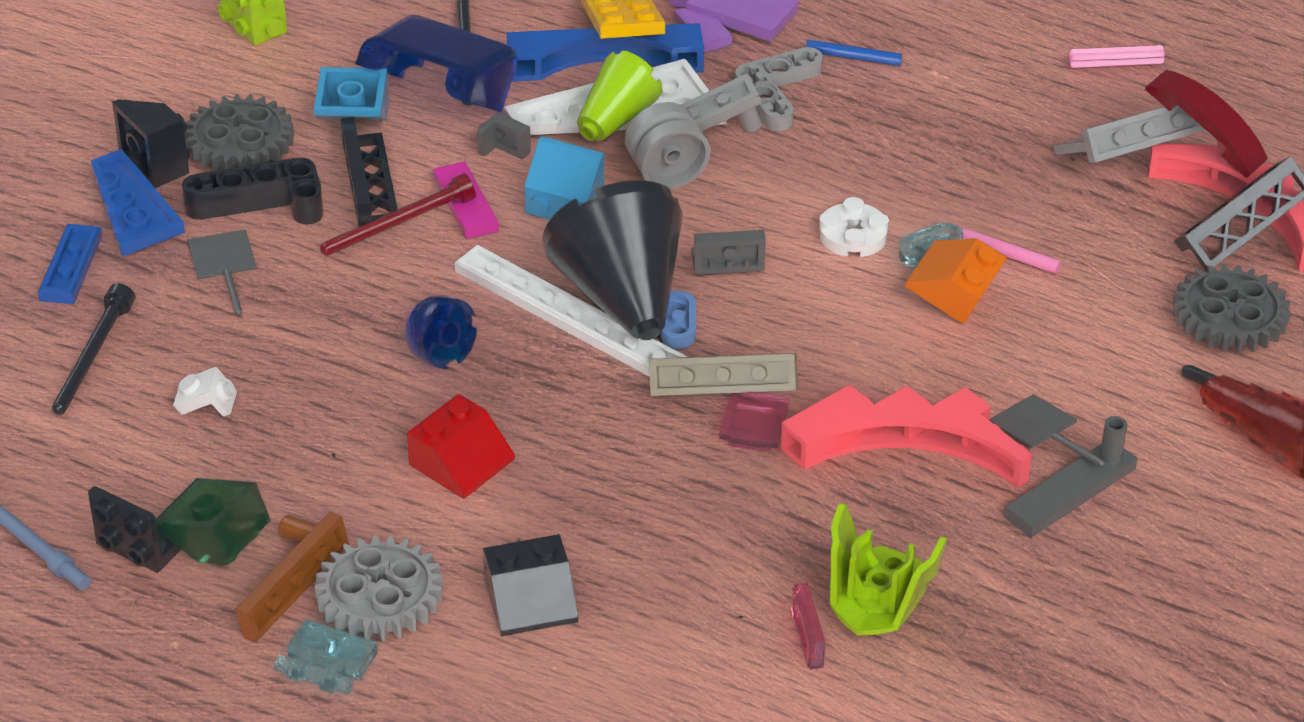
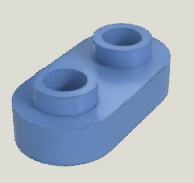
M676 290L670 293L666 324L660 333L662 343L670 348H687L696 340V300L693 295L685 291Z

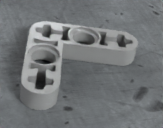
M805 47L748 62L736 68L735 79L748 73L752 83L755 81L753 85L759 96H770V98H760L762 104L755 106L761 121L768 129L783 131L792 126L794 108L778 87L818 76L822 72L823 55L818 49ZM774 69H782V70H785V71L777 72V71H773V70H774Z

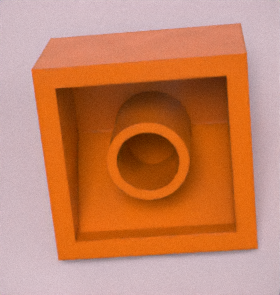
M978 238L936 240L932 243L904 286L964 325L1007 257Z

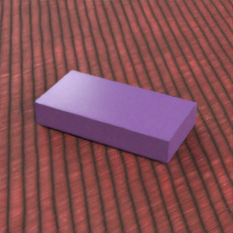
M686 7L675 10L674 19L678 24L700 23L704 53L732 45V35L718 19L686 10Z

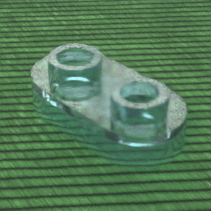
M938 223L909 234L900 241L899 258L906 265L916 268L934 241L963 239V231L952 223Z

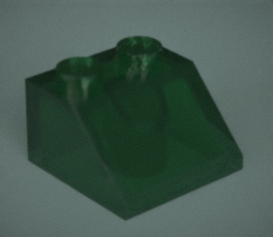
M196 478L155 519L157 530L195 561L219 566L228 565L233 562L237 555L271 521L256 482Z

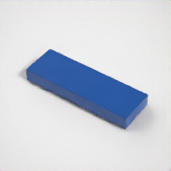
M77 224L66 225L39 288V301L65 304L75 303L101 241V227Z

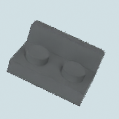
M764 230L694 234V247L691 248L694 274L713 275L764 271L766 245Z

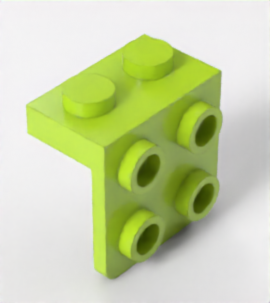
M219 0L220 3L217 5V9L222 20L228 21L240 36H244L254 46L287 33L284 0Z

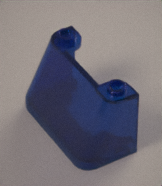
M411 14L363 42L355 65L376 71L387 68V74L404 78V71L411 67L422 68L424 61L427 60L449 68L445 86L450 96L469 104L502 112L517 67L518 57L516 51L507 44L420 15Z

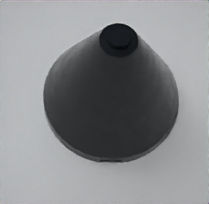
M631 180L601 186L595 189L598 197L579 205L578 200L575 198L557 211L544 229L542 238L546 255L556 269L631 336L641 340L654 339L659 336L666 324L683 219L679 201L672 196L670 188L653 181Z

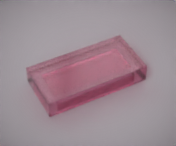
M808 583L795 584L794 588H792L791 613L807 667L810 670L824 668L825 638Z

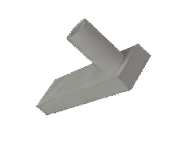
M748 73L682 104L691 112L702 131L736 115L746 132H755L762 125L755 107L762 104V101Z

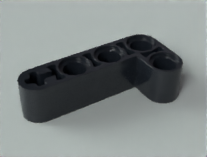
M292 158L198 173L186 177L182 182L185 213L188 217L196 220L290 206L294 220L300 224H314L323 217L320 180L315 164L307 158Z

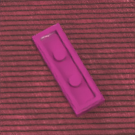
M465 161L433 169V177L440 191L447 188V184L451 183L452 178L463 173L469 176L474 186L476 198L465 203L461 201L447 203L466 239L499 232V222Z

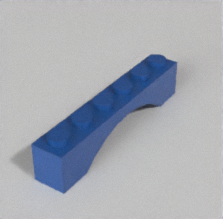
M700 23L665 25V34L603 39L600 38L595 28L506 32L509 82L543 80L569 67L586 63L604 62L611 52L615 51L614 54H619L622 50L639 56L651 67L686 59L696 73H703L704 43Z

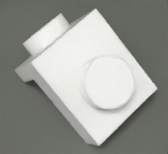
M213 367L196 375L190 374L181 380L173 406L183 415L212 404L225 417L231 414L237 391L233 383L217 367Z

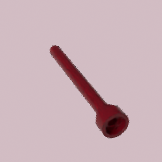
M466 173L458 175L451 179V183L447 184L446 189L325 241L321 244L320 251L324 255H330L448 202H468L476 198L474 186Z

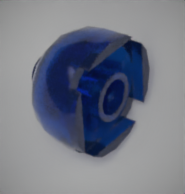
M434 295L424 298L415 304L408 314L405 323V339L410 351L422 362L441 369L449 368L446 365L455 359L458 364L461 363L472 350L477 336V328L472 326L473 320L471 316L476 317L474 310L467 302L448 295Z

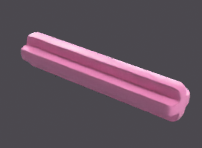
M1161 45L1072 49L1069 51L1068 60L1071 68L1160 65L1164 62L1165 53Z

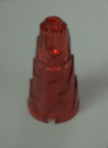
M1225 375L1214 376L1205 380L1200 389L1202 404L1220 417L1227 426L1247 437L1248 441L1255 447L1273 457L1276 462L1295 475L1304 479V399L1284 391L1280 394L1253 383L1249 385Z

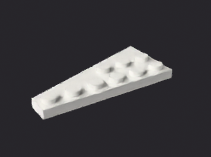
M686 59L652 67L654 69L651 73L652 77L656 82L660 78L663 93L654 104L664 102L683 104L709 91ZM594 83L505 106L504 115L530 126V135L580 133L577 118ZM632 120L618 130H627ZM727 120L717 125H726Z

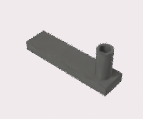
M1118 416L1107 418L1104 424L1102 443L1089 451L1105 461L1104 466L1100 467L1083 456L1006 505L1004 518L1032 538L1135 470L1138 458L1124 448L1127 432L1126 420Z

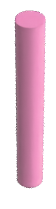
M963 228L959 239L978 238L1008 258L1055 274L1060 269V260Z

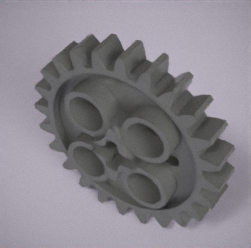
M235 94L234 100L230 101L225 96H222L221 103L210 100L209 108L199 106V114L191 113V121L185 122L187 126V131L184 133L185 142L189 152L192 153V160H200L202 167L212 164V171H216L221 167L229 169L267 163L270 159L279 161L281 160L280 154H288V146H293L294 128L291 115L286 114L285 107L277 108L276 101L266 104L264 96L257 101L253 100L252 94H249L246 99H241L239 94Z
M1222 264L1221 270L1217 271L1209 265L1207 273L1196 269L1194 277L1186 275L1184 283H1178L1173 300V316L1177 317V326H1185V335L1196 334L1194 342L1198 343L1205 339L1208 341L1209 349L1218 344L1221 345L1222 352H1226L1229 347H1234L1235 351L1241 354L1242 347H1247L1251 352H1255L1257 344L1268 348L1269 341L1276 343L1279 341L1280 334H1285L1291 313L1289 310L1290 301L1285 300L1286 291H1277L1279 283L1272 282L1267 284L1268 275L1255 277V269L1244 273L1240 265H1237L1234 271H1231L1226 264Z

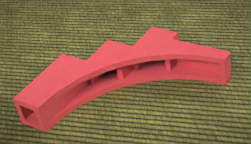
M1217 140V145L1166 143L1153 145L1150 149L1147 170L1148 178L1176 180L1194 184L1232 197L1274 164H1263L1248 178H1245L1221 157L1226 147ZM1291 174L1283 179L1282 195L1295 196L1300 192L1295 191ZM1275 186L1267 192L1274 193ZM1266 197L1258 198L1256 200L1255 212L1261 216L1270 215L1273 199ZM1303 199L1271 223L1283 236L1293 252L1299 271H1304ZM1280 200V206L1287 201Z
M849 384L782 422L781 450L805 470L827 459L855 451L878 448H915L941 452L969 460L995 472L1018 488L1029 481L1032 454L1023 445L1018 444L1004 433L998 425L989 421L991 406L966 387L932 406L925 397L920 396L908 385L878 403L873 404L866 395H862Z

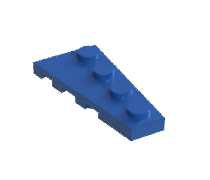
M122 149L91 160L92 172L122 257L185 233L184 222Z

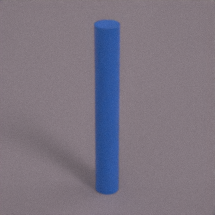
M807 39L805 46L818 49L822 55L901 66L903 57L902 53Z

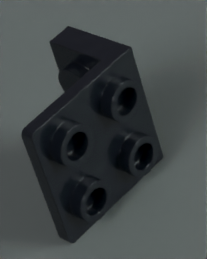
M93 486L88 491L96 544L100 545L104 550L115 552L129 559L137 566H144L159 573L186 546L185 534L155 520L153 513L96 486Z

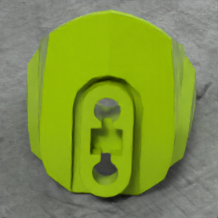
M839 503L831 524L833 543L831 547L830 608L838 619L856 635H877L897 631L909 618L924 596L929 582L938 574L947 538L940 536L930 558L924 563L920 558L914 556L915 545L911 543L908 545L906 553L885 546L872 547L873 531L867 529L864 534L858 537L848 506Z

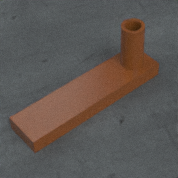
M329 512L318 524L291 515H286L281 519L278 527L279 535L299 542V544L235 608L245 639L257 642L316 580V573L322 572L321 563L331 562L330 553L333 551L341 554L343 552V544L349 545L341 515Z

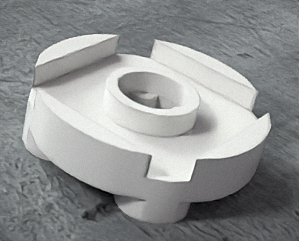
M850 197L845 199L844 203L827 209L820 216V239L822 244L835 254L848 256L850 251L860 252V257L869 256L880 251L885 246L889 219L878 209L864 204L862 199Z

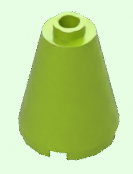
M622 50L619 54H614L615 51H613L605 58L577 118L579 132L587 140L603 141L635 118L642 110L654 104L663 93L660 78L657 82L651 75L654 69L639 56Z

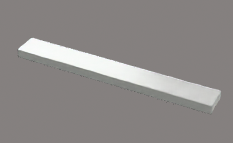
M476 245L455 262L456 273L649 377V359L687 357L655 339L641 340L634 338L607 313L479 245Z

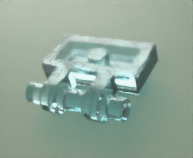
M306 619L287 646L288 657L279 655L274 669L287 674V678L299 683L306 680L318 684L321 690L329 693L339 691L349 694L354 685L353 679L361 680L378 654V646L375 641Z

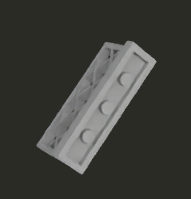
M1178 105L1171 111L1163 106L1081 130V138L1056 144L1053 147L1055 155L1086 152L1089 163H1095L1205 131V129Z

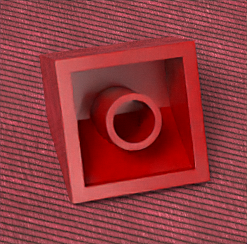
M459 393L407 432L409 465L462 499L468 497L515 460L513 450L488 412Z

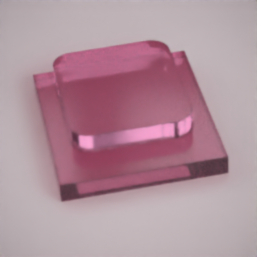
M754 392L731 393L719 433V439L728 440L730 446L751 450L769 451L771 447L778 448L782 432V422L786 420L790 398Z

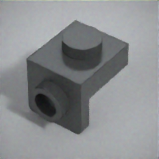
M497 112L478 128V154L484 157L495 148L522 160L531 153L530 126Z

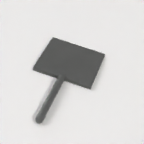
M246 229L187 239L197 278L203 279L224 275L235 314L240 316L242 309L232 273L257 269Z
M1034 394L989 419V421L998 425L1004 433L1029 448H1033L1051 437L1100 467L1105 465L1103 459L1058 434L1075 424L1077 419Z

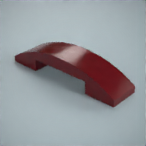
M1165 70L1144 89L1169 111L1178 105L1223 144L1226 150L1221 157L1245 178L1253 174L1268 159L1258 138L1242 117L1222 98L1199 82L1182 74Z

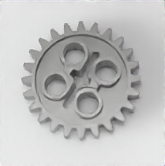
M374 535L371 544H366L361 538L357 539L358 547L352 548L346 543L343 544V555L332 551L330 553L331 562H322V572L316 573L317 585H315V596L318 602V611L324 612L325 622L335 621L336 631H341L348 627L349 637L351 638L357 635L359 631L364 632L365 641H369L373 633H378L381 641L386 640L388 632H393L397 638H402L401 629L405 627L412 632H416V621L424 624L429 623L428 613L436 614L438 612L437 603L443 600V575L440 574L439 563H433V554H423L422 545L420 544L409 549V539H404L399 545L394 544V537L391 535L385 543H380L378 536Z

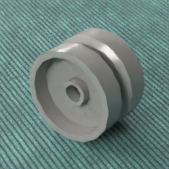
M673 102L657 103L642 110L632 119L625 134L624 143L628 154L637 165L644 180L663 184L670 188V190L678 189L694 181L704 171L710 159L711 148L708 139L698 127L691 112L682 104Z

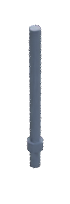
M0 504V524L42 558L52 573L58 578H66L81 591L86 590L90 586L91 578L75 566L73 558L62 550L57 551Z

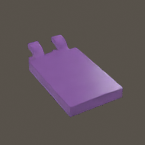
M670 0L669 5L686 7V10L718 19L725 27L771 42L798 12L799 1Z

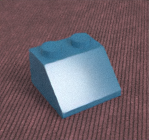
M321 67L314 105V116L319 119L335 120L354 117V120H387L390 99L387 68Z
M541 136L538 139L525 183V213L550 220L557 211L575 198L578 200L579 205L598 197L595 189L604 186V153Z

